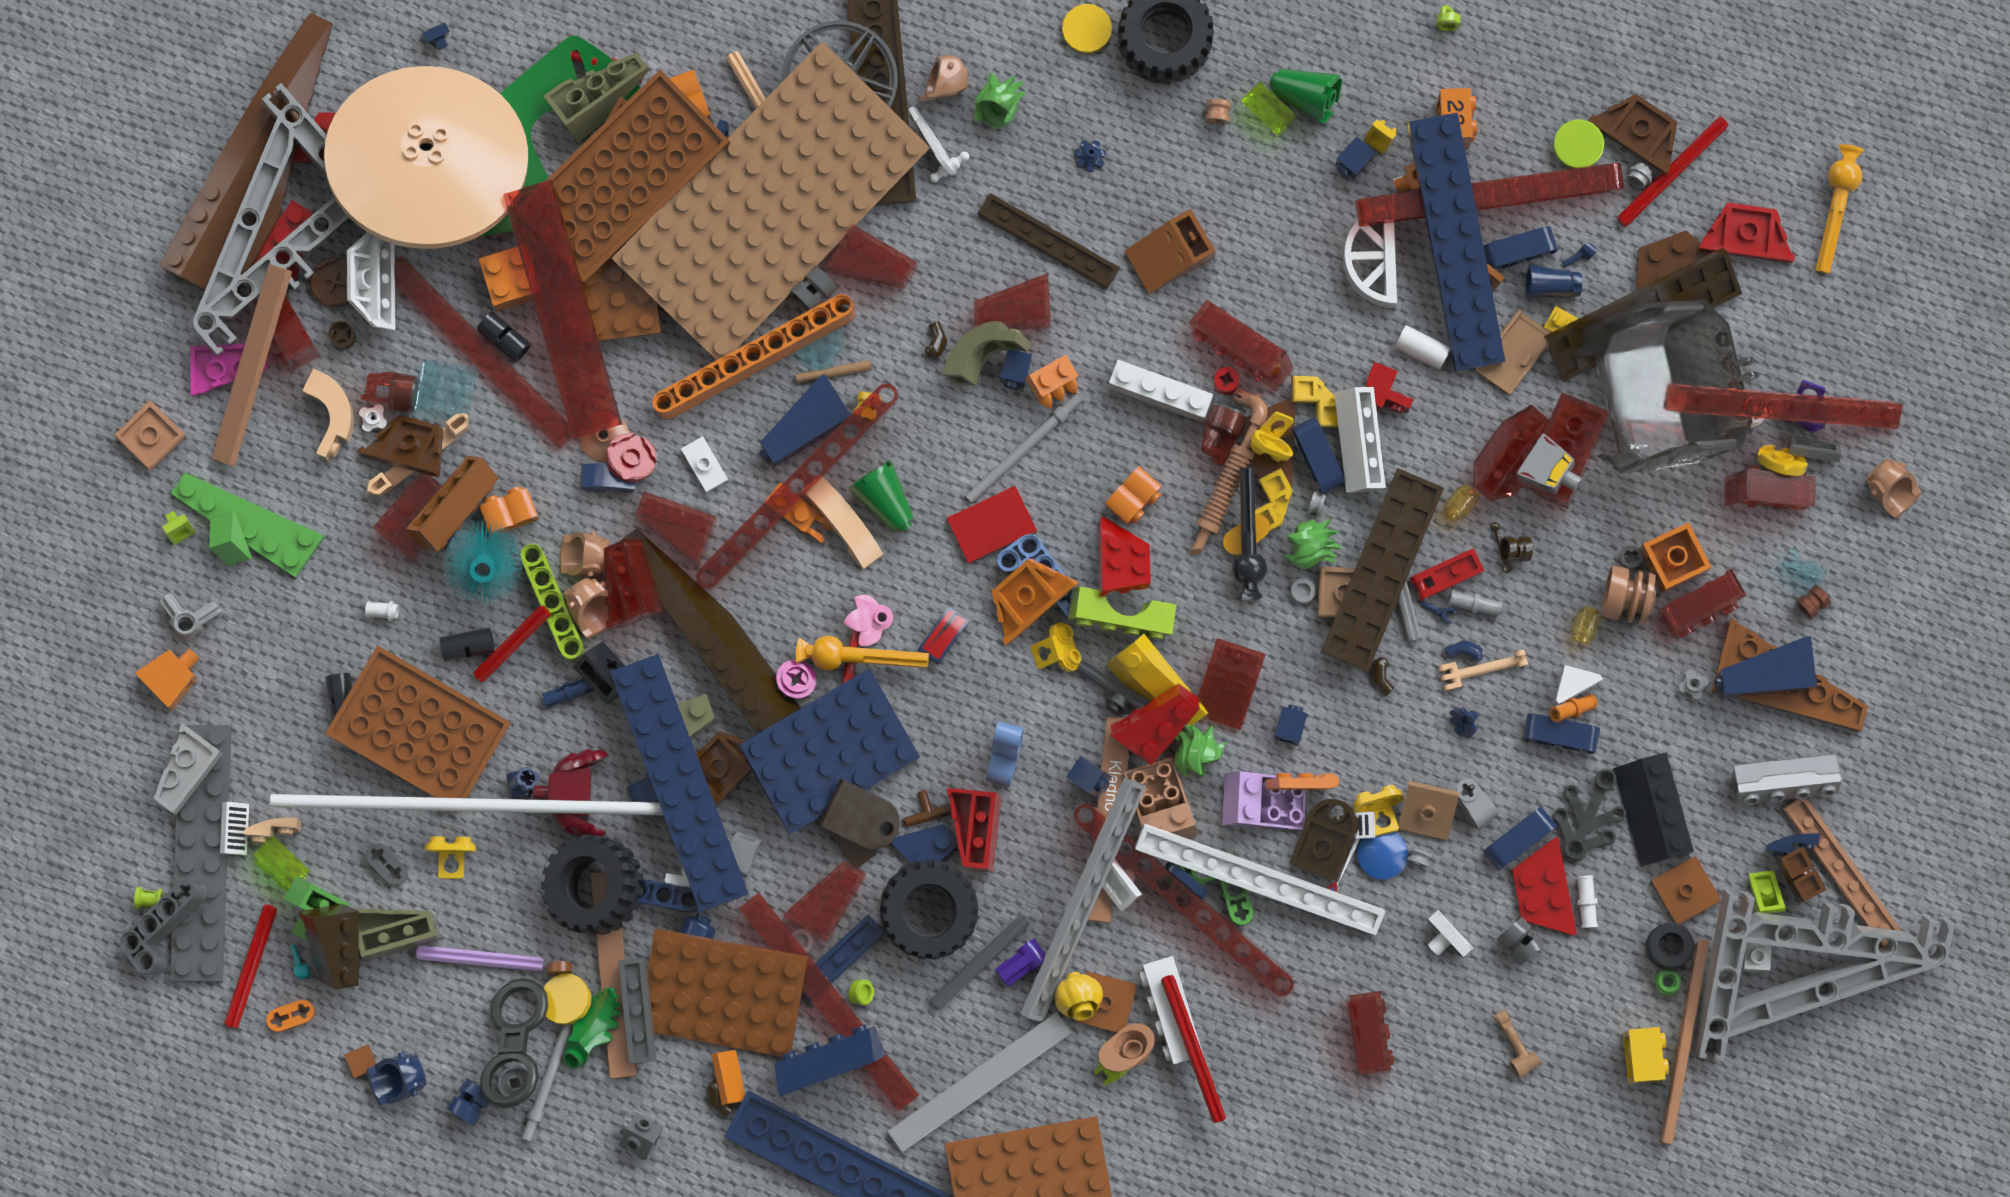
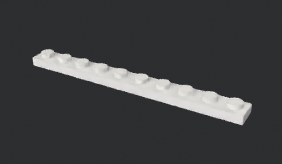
M1145 823L1135 845V849L1373 935L1377 934L1385 914V910Z

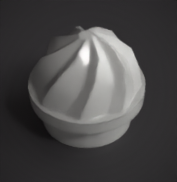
M1636 164L1628 171L1627 181L1637 189H1644L1652 181V170L1647 164Z

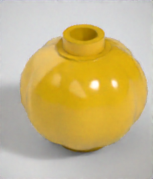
M1079 972L1069 973L1056 989V1007L1063 1015L1077 1021L1090 1019L1100 1008L1103 999L1102 987L1097 980L1086 974H1080Z

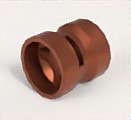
M1816 584L1809 589V593L1806 596L1802 595L1795 600L1797 607L1809 620L1818 615L1820 608L1826 609L1832 604L1828 595Z

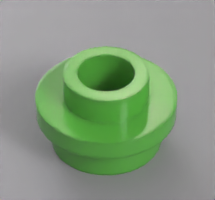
M1662 970L1655 977V987L1663 995H1672L1681 986L1680 976L1673 970ZM1664 978L1672 980L1671 987L1664 986Z

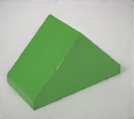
M235 511L213 517L210 520L209 548L227 566L252 559Z

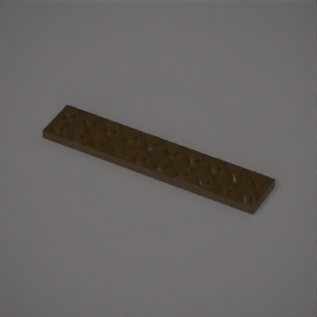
M847 0L849 22L860 24L876 33L885 42L894 57L898 83L890 108L909 126L898 0ZM850 31L852 46L861 34ZM865 37L852 54L853 65L868 43V38ZM873 43L857 70V74L889 86L890 75L887 62L882 52ZM866 84L872 91L888 94V91ZM913 166L875 206L917 202Z

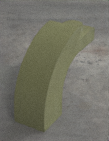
M1001 321L981 324L970 330L957 342L947 358L942 374L955 384L976 386L981 368L989 357L1002 350L1028 352L1031 342L1022 336L1023 333L1021 331L1010 329Z

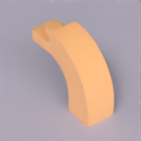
M313 368L302 391L306 396L324 404L329 411V428L316 452L320 458L329 462L331 456L335 457L340 449L339 439L347 443L350 442L354 427L353 409L347 395L339 384L328 375Z

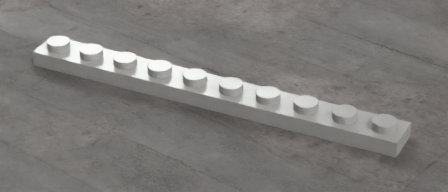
M1124 778L1118 788L1113 805L1108 811L1102 830L1097 836V841L1091 855L1086 861V866L1076 884V889L1066 906L1065 914L1059 927L1056 929L1054 939L1045 954L1043 964L1024 1002L1021 1015L1026 1018L1043 1022L1056 989L1061 982L1146 789V786L1139 782Z

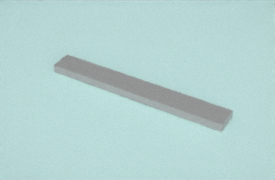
M1058 1012L1054 1013L888 1130V1133L903 1153L1068 1037L1072 1032Z

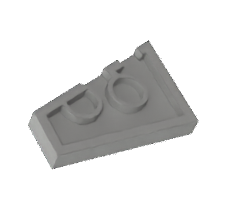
M181 723L179 729L180 734L176 745L172 747L170 753L172 756L169 764L162 774L154 796V800L175 815H177L223 755L222 752L183 723Z

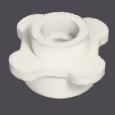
M376 404L373 408L368 409L363 407L359 411V415L363 418L362 428L364 431L370 432L372 429H383L386 427L387 421L383 416L384 407L382 405Z

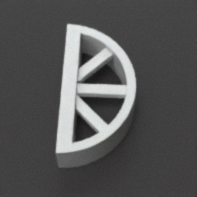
M1394 205L1377 207L1358 219L1349 232L1343 253L1345 274L1353 289L1368 302L1385 308H1395L1397 305ZM1382 218L1383 238L1368 225L1370 222ZM1362 230L1383 251L1351 252V247L1356 235ZM1352 260H1383L1364 282L1359 279L1352 264ZM1383 273L1385 295L1369 289Z

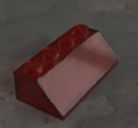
M1562 392L1545 428L1544 434L1574 459L1575 465L1571 472L1581 478L1585 474L1608 423L1609 411ZM1521 482L1523 486L1541 498L1566 509H1569L1576 494V491L1574 492L1564 485L1560 487L1556 494H1552Z

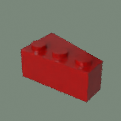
M1179 683L1152 699V702L1141 709L1137 708L1123 720L1111 724V736L1151 766L1200 709L1199 698Z
M946 788L952 810V819L955 824L962 866L970 871L993 873L1002 796L997 792Z

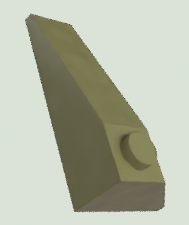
M634 53L609 63L607 68L598 72H594V70L586 72V76L573 81L572 78L566 80L545 94L544 98L575 141L579 142L605 121L619 97L625 98L649 72V68L640 56Z

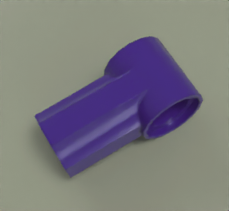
M1034 938L1019 948L1014 956L1007 959L995 970L1007 987H1009L1027 973L1037 970V967L1043 964L1046 953Z

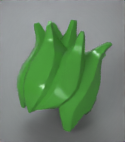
M990 72V77H987V84L979 92L975 100V120L981 121L985 119L994 129L1009 124L1016 116L1019 99L1026 94L1025 91L1016 92L1018 87L1023 85V81L1013 83L1015 76H1012L1000 83L993 72Z
M1327 518L1324 522L1315 524V520H1307L1297 524L1295 533L1288 535V539L1293 542L1294 554L1284 555V558L1300 569H1308L1321 561L1334 563L1337 555L1331 549L1340 550L1341 546L1335 540L1329 539V537L1338 533L1337 530L1326 529L1331 520Z
M1187 724L1184 727L1186 733L1181 731L1175 738L1177 741V750L1174 758L1175 767L1185 778L1188 776V770L1205 776V765L1222 758L1223 748L1227 742L1217 745L1213 736V725L1202 733L1194 725L1189 726Z

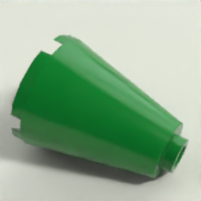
M1280 69L1277 73H1273L1270 87H1272V92L1317 121L1327 123L1334 111H1329V109L1333 106L1334 101L1336 103L1339 101L1343 81L1340 79L1341 76L1337 74Z
M891 460L884 462L881 467L873 469L848 487L851 493L892 531L898 529L899 532H902L912 525L910 520L914 516Z

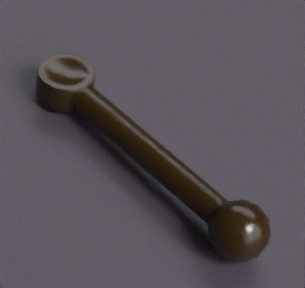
M1493 522L1490 525V529L1494 531L1499 547L1501 540L1499 533L1500 525L1498 522ZM1503 561V571L1510 573L1513 570L1512 564Z

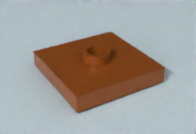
M1696 856L1650 881L1674 923L1681 924L1721 901Z
M1087 971L1086 975L1100 983L1103 999L1100 1008L1090 1019L1084 1021L1075 1020L1074 1022L1118 1033L1127 1026L1137 984Z

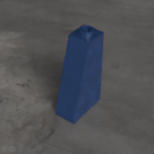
M825 373L812 384L761 440L760 444L763 449L759 452L766 464L771 462L774 467L780 465L852 420L851 414Z
M1811 636L1803 637L1722 669L1718 673L1719 676L1715 677L1716 691L1721 693V698L1814 690L1817 687Z

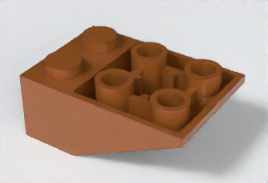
M1192 209L1169 220L1124 251L1148 294L1157 291L1215 259L1216 254L1214 247Z

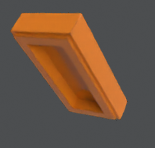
M736 1050L711 1054L722 1105L742 1102L745 1097V1090Z

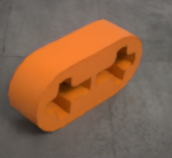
M298 1000L275 1008L267 1015V1025L275 1032H284L306 1024L314 1018L315 1007L307 1000ZM300 1005L310 1008V1011L306 1013L307 1017L305 1019L301 1015L295 1017L292 1015V1013L300 1010ZM277 1013L281 1017L289 1015V1019L282 1021L281 1027L277 1024H272V1020L275 1019V1014Z

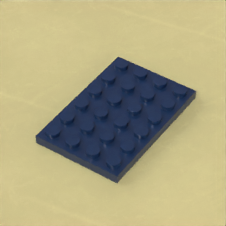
M870 668L738 745L788 835L823 815L840 778L866 790L920 758Z

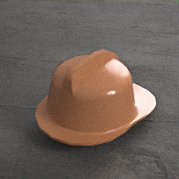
M1133 1023L1125 1026L1100 1048L1098 1056L1101 1065L1107 1070L1114 1072L1127 1071L1132 1067L1141 1066L1148 1060L1150 1052L1154 1047V1033L1144 1024Z

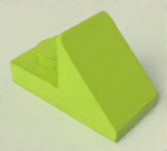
M1774 870L1748 874V882L1752 895L1755 898L1754 913L1770 914L1786 911Z

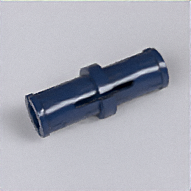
M581 678L571 683L565 682L561 687L542 693L547 709L566 701H575L574 698L594 690Z

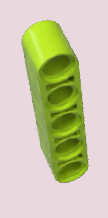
M527 544L521 550L522 554H520L525 570L541 606L544 605L547 608L548 599L551 597L559 598V605L556 608H547L551 612V616L547 621L561 654L568 661L576 662L585 653L584 644L566 606L545 553L537 544ZM532 551H538L540 554L539 559L533 563L528 562V554ZM541 574L549 575V582L544 586L537 584V578ZM561 620L569 622V627L564 632H558L556 629L558 622ZM572 643L578 644L579 650L575 655H568L566 653L568 645Z

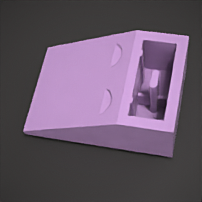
M1242 771L1227 773L1224 776L1222 825L1303 830L1305 825L1306 790H1267L1266 780L1276 778L1275 775Z

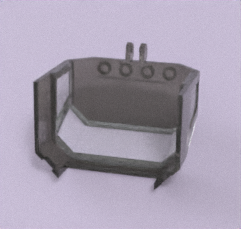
M1706 300L1637 303L1584 327L1581 335L1584 337L1581 348L1576 349L1574 358L1595 357L1618 451V453L1600 454L1597 457L1611 463L1613 469L1619 473H1632L1707 461L1742 447L1753 422L1744 383L1758 378L1757 372L1753 371L1741 375L1740 367L1751 365L1754 363V358L1750 356L1738 360L1729 323Z

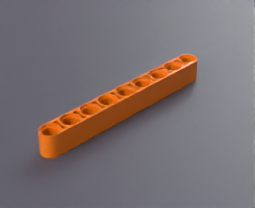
M845 294L837 295L659 391L652 399L657 415L664 420L672 419L848 324L856 316L852 299ZM840 306H849V309L846 312H837ZM818 318H827V321L824 324H815V321ZM797 329L805 330L802 336H793L794 331ZM775 341L783 342L780 348H771L772 343ZM753 353L760 354L759 359L756 361L748 359ZM729 366H738L737 371L734 373L726 372ZM707 378H716L712 385L704 384ZM685 390H693V394L690 397H682V393ZM670 401L671 405L668 409H660V405L663 402Z

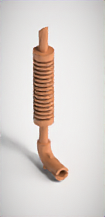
M1238 389L1235 393L1242 397L1233 396L1235 404L1248 408L1249 412L1252 413L1249 420L1251 424L1241 445H1233L1231 450L1233 453L1229 454L1231 458H1227L1229 462H1225L1226 468L1223 467L1224 472L1221 471L1220 473L1222 477H1218L1220 481H1216L1218 485L1214 486L1216 488L1215 491L1212 490L1214 494H1210L1211 500H1207L1209 504L1205 505L1207 509L1204 508L1203 511L1205 513H1201L1203 517H1199L1197 525L1202 528L1190 551V555L1201 553L1210 533H1218L1220 529L1218 525L1222 524L1220 522L1221 519L1224 520L1222 516H1226L1225 510H1229L1227 506H1230L1229 502L1233 501L1231 497H1235L1233 493H1237L1236 487L1239 488L1240 486L1238 485V482L1240 483L1239 468L1247 467V464L1250 465L1249 459L1252 460L1255 453L1249 451L1251 448L1250 444L1252 443L1251 435L1256 430H1259L1267 419L1266 403L1260 398L1261 395L1258 393L1254 395L1244 389Z

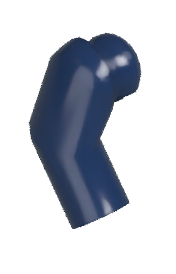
M1467 640L1444 647L1448 659L1461 654L1469 656L1473 663L1480 662L1483 659V649L1480 645Z

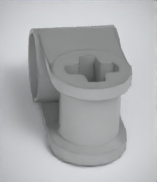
M1464 779L1455 785L1453 791L1459 792L1458 804L1475 828L1479 829L1499 814L1495 805L1474 780ZM1469 786L1472 791L1469 792V795L1463 796L1461 794L1463 787L1467 788Z

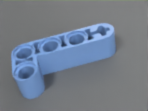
M1032 534L1022 536L1001 551L997 558L998 569L1005 575H1010L1027 559H1033L1039 563L1046 562L1053 570L1064 574L1041 541ZM1027 542H1032L1037 548L1033 553H1026L1023 551L1022 546ZM1005 557H1013L1016 564L1011 568H1006L1001 562ZM1072 590L1055 604L1067 620L1070 606L1065 599L1072 594Z
M998 721L992 742V756L985 780L1011 786V780L1023 742L1024 728Z

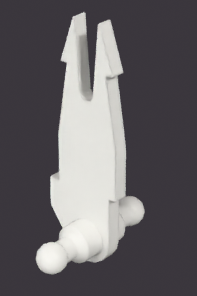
M912 106L909 108V111L941 164L938 171L930 175V181L936 183L941 177L953 176L957 173L956 170L960 168L961 163L969 159V154L961 152L957 158L952 157L949 159L923 116L916 107L913 108Z

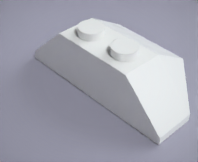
M367 232L347 250V301L372 327L391 331L395 330L394 244L381 240Z

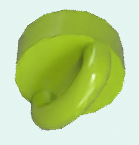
M1444 5L1440 9V14L1436 16V27L1441 31H1455L1461 27V16L1455 13L1450 6Z
M857 979L851 984L848 992L851 1004L868 1005L873 1000L874 988L869 980Z

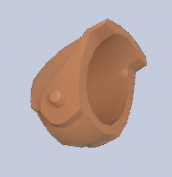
M953 55L937 56L929 74L925 94L919 96L918 101L925 102L939 98L945 99L956 96L958 93L968 88V75L962 61Z
M1885 459L1869 473L1865 481L1871 494L1882 508L1894 518H1897L1912 506L1922 494V491L1917 486L1915 476L1905 469L1906 464L1904 462L1899 464L1895 460Z
M595 531L563 535L560 550L561 573L592 577L608 570L611 559L609 540L596 535Z
M585 578L578 581L563 594L564 601L572 618L587 639L603 632L616 620V616L613 613L611 595L604 588L606 583L603 581L599 583L595 578Z

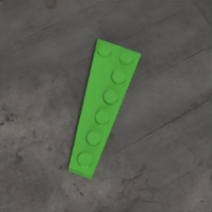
M187 473L182 476L171 492L174 497L209 520L213 517L235 511L247 545L294 578H297L325 538L320 533Z

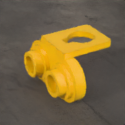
M1274 412L1259 430H1256L1251 435L1252 443L1250 446L1252 450L1260 455L1267 453L1277 462L1289 460L1293 455V451L1280 437L1294 423L1293 418L1279 412ZM1284 421L1280 428L1274 429L1271 432V425L1274 422Z
M1062 622L1053 624L1049 629L1050 637L1031 645L1037 669H1043L1058 662L1064 671L1072 672L1078 669L1080 665L1081 654L1076 649L1073 640V630L1067 624ZM1041 647L1050 648L1051 654L1048 655L1046 661H1043L1040 657Z
M1394 785L1385 786L1380 790L1381 792L1372 795L1370 792L1359 793L1353 803L1356 813H1375L1376 837L1399 830L1392 807L1400 804L1404 800L1402 790L1395 788ZM1383 812L1384 816L1391 820L1388 827L1381 828L1377 826L1378 813Z
M432 836L430 841L424 844V851L439 853V878L462 879L464 877L465 853L476 852V845H473V842H471V837H456L453 844H448V842H445V837ZM449 854H454V859L459 863L458 870L454 873H448L444 869V862L449 859Z

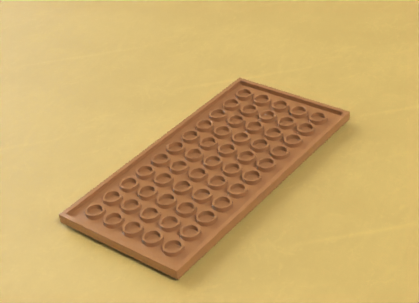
M823 41L807 55L727 138L731 143L660 208L611 258L716 361L735 351L791 293L790 290L826 257L930 148Z

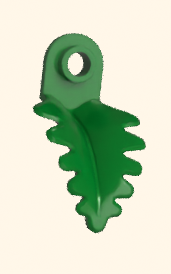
M603 988V992L599 990L597 993L598 998L593 995L591 998L593 1006L590 1005L586 1015L572 1024V1034L567 1039L563 1054V1061L570 1068L578 1069L583 1067L587 1063L590 1052L594 1047L611 1042L612 1035L608 1032V1029H615L619 1025L612 1017L621 1015V1011L615 1009L619 1008L621 1003L616 1001L619 999V996L615 994L614 988Z

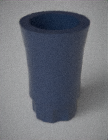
M1532 264L1528 265L1526 271V299L1580 297L1583 285V278L1580 272L1544 268Z

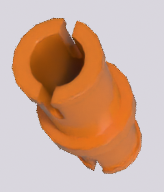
M1587 694L1578 699L1570 698L1563 704L1551 707L1549 716L1555 723L1567 718H1578L1582 713L1597 708V699L1593 694Z

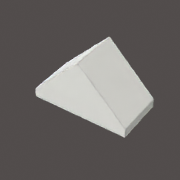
M1565 665L1562 669L1554 699L1555 706L1563 704L1566 700L1595 686L1603 678L1600 674Z

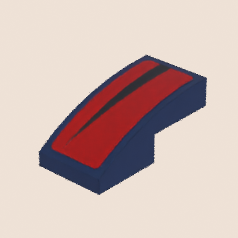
M949 606L920 645L918 651L920 653H929V659L939 665L970 620Z

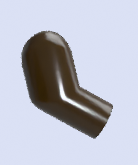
M940 321L928 326L933 337L929 346L925 348V355L929 359L941 356L947 346V338Z
M1379 657L1371 664L1370 679L1387 696L1395 687L1386 679V669L1389 667L1388 660L1384 657Z
M714 1079L708 1083L706 1088L708 1104L726 1118L733 1110V1107L729 1104L722 1105L717 1079Z

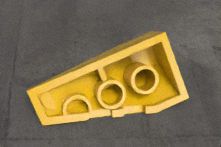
M1145 634L1141 635L1106 663L1119 681L1149 701L1178 683L1189 690ZM1200 702V709L1188 722L1189 726L1194 725L1208 714Z

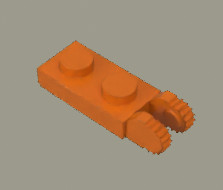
M782 483L777 485L764 502L804 534H809L821 544L825 539L819 532L810 528L813 522L816 520L826 530H833L829 522L816 509Z
M1291 773L1275 774L1276 778L1266 780V789H1334L1339 784L1338 775L1333 773L1314 775V777L1313 773L1298 774V778H1291Z

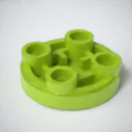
M1581 119L1571 120L1563 124L1557 131L1553 141V150L1556 158L1562 165L1574 171H1581L1592 167L1598 162L1604 150V138L1601 131L1593 123Z

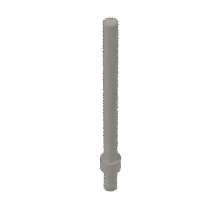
M1075 394L1062 407L1059 405L1052 412L1053 415L965 495L969 502L972 504L1057 424L1066 421L1070 417L1069 413L1083 400Z
M572 1024L563 1025L533 1108H529L526 1117L528 1121L522 1139L531 1142L538 1122L541 1123L544 1115L542 1111L562 1059L567 1039L570 1037Z

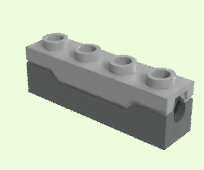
M1836 754L1734 765L1732 772V783L1737 805H1755L1758 802L1765 801L1777 803L1784 799L1793 798L1804 800L1811 796L1820 795L1822 797H1830L1834 794H1839L1842 781Z

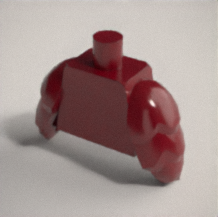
M586 749L579 753L573 752L568 754L556 764L553 773L549 774L548 785H535L533 788V800L591 801L592 771L588 767L608 758V753L606 750ZM552 813V819L555 824L567 834H575L579 837L588 834L604 837L607 833L601 828L583 820H590V814Z

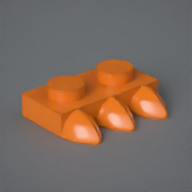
M1064 355L1030 374L1025 380L1040 404L1051 409L1052 396L1061 402L1064 401V388L1074 395L1077 394L1076 378L1079 375L1067 355Z

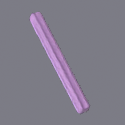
M421 945L416 950V958L419 960L541 972L544 967V959L541 957Z

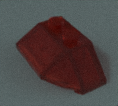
M1529 405L1502 421L1475 459L1473 465V487L1488 501L1493 502L1497 501V499L1517 495L1524 485V482L1517 479V472L1543 433L1547 435V427H1549V420L1537 408Z

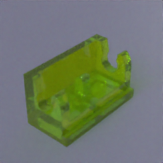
M1261 81L1241 100L1277 136L1281 135L1298 118Z
M274 836L253 854V862L286 893H288L295 877L306 880L307 875L310 873V870Z

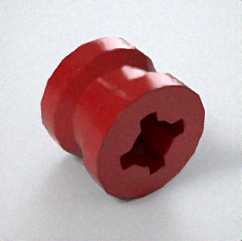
M1223 367L1216 372L1213 383L1216 391L1222 395H1229L1236 391L1239 384V375L1235 369Z

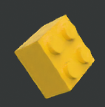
M1660 1027L1631 1029L1622 1033L1628 1085L1665 1080V1075L1669 1074L1668 1060L1663 1059L1662 1049L1666 1048L1665 1033H1660Z

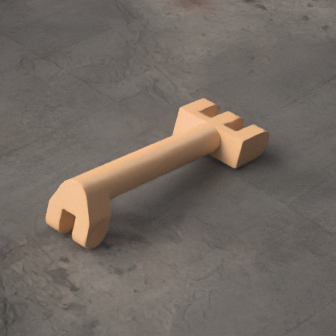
M1525 650L1514 652L1513 657L1459 670L1456 662L1438 666L1439 672L1450 671V674L1441 676L1442 682L1451 679L1453 682L1443 686L1444 691L1461 688V679L1515 666L1518 668L1527 666Z

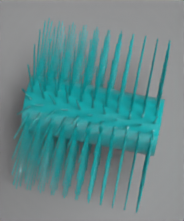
M482 519L481 532L476 528L472 531L475 527L474 525L470 528L471 532L468 531L469 538L467 542L458 535L460 537L458 541L463 543L461 544L463 547L454 546L458 548L454 549L457 551L454 552L456 554H451L454 556H445L454 558L446 559L453 560L454 562L445 561V563H453V565L445 566H455L451 568H457L450 570L451 572H456L449 573L450 575L453 574L449 578L452 577L454 580L453 576H456L454 575L455 573L461 574L454 580L456 587L457 585L461 587L465 585L466 589L470 590L467 592H470L473 596L477 586L475 602L480 583L481 599L483 583L485 607L486 590H488L487 595L491 596V598L494 594H499L498 587L500 583L509 590L507 588L509 582L505 579H513L509 577L513 576L510 573L516 574L511 572L515 571L513 569H522L513 567H522V565L513 564H522V562H514V560L522 559H512L516 557H510L518 555L520 551H514L518 547L515 548L516 544L515 546L513 545L511 538L510 540L506 538L502 540L501 536L497 535L500 533H497L494 529L490 539L492 523L487 543L486 525L484 542ZM511 545H513L514 549H511L513 550L512 552L506 551L510 549L509 547Z

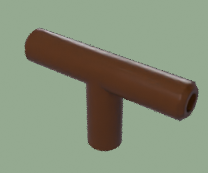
M922 790L917 793L922 812L904 817L903 820L905 826L910 827L949 815L952 810L950 804L932 809L927 790Z

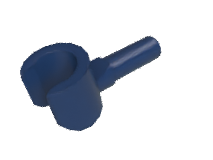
M1585 243L1576 254L1562 263L1566 268L1582 256L1590 260L1597 253V248L1591 243Z
M1425 601L1421 604V607L1440 616V620L1446 624L1452 623V621L1445 618L1446 611L1453 615L1457 614L1453 608L1443 610Z

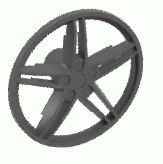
M848 21L821 23L805 31L790 47L783 64L782 81L790 74L793 58L799 48L804 44L809 53L813 50V47L807 41L811 38L818 45L820 41L815 35L835 29L850 30L861 34L841 60L864 83L887 90L888 94L873 92L880 99L885 100V103L891 107L898 83L896 63L885 42L867 27ZM865 37L868 38V43L853 65L848 59ZM873 43L882 52L887 62L890 75L889 86L857 74V70Z

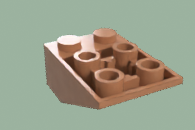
M1173 757L1154 762L1152 766L1148 764L1124 772L1125 778L1146 786L1135 811L1141 829L1145 823L1187 839L1197 836L1196 824Z

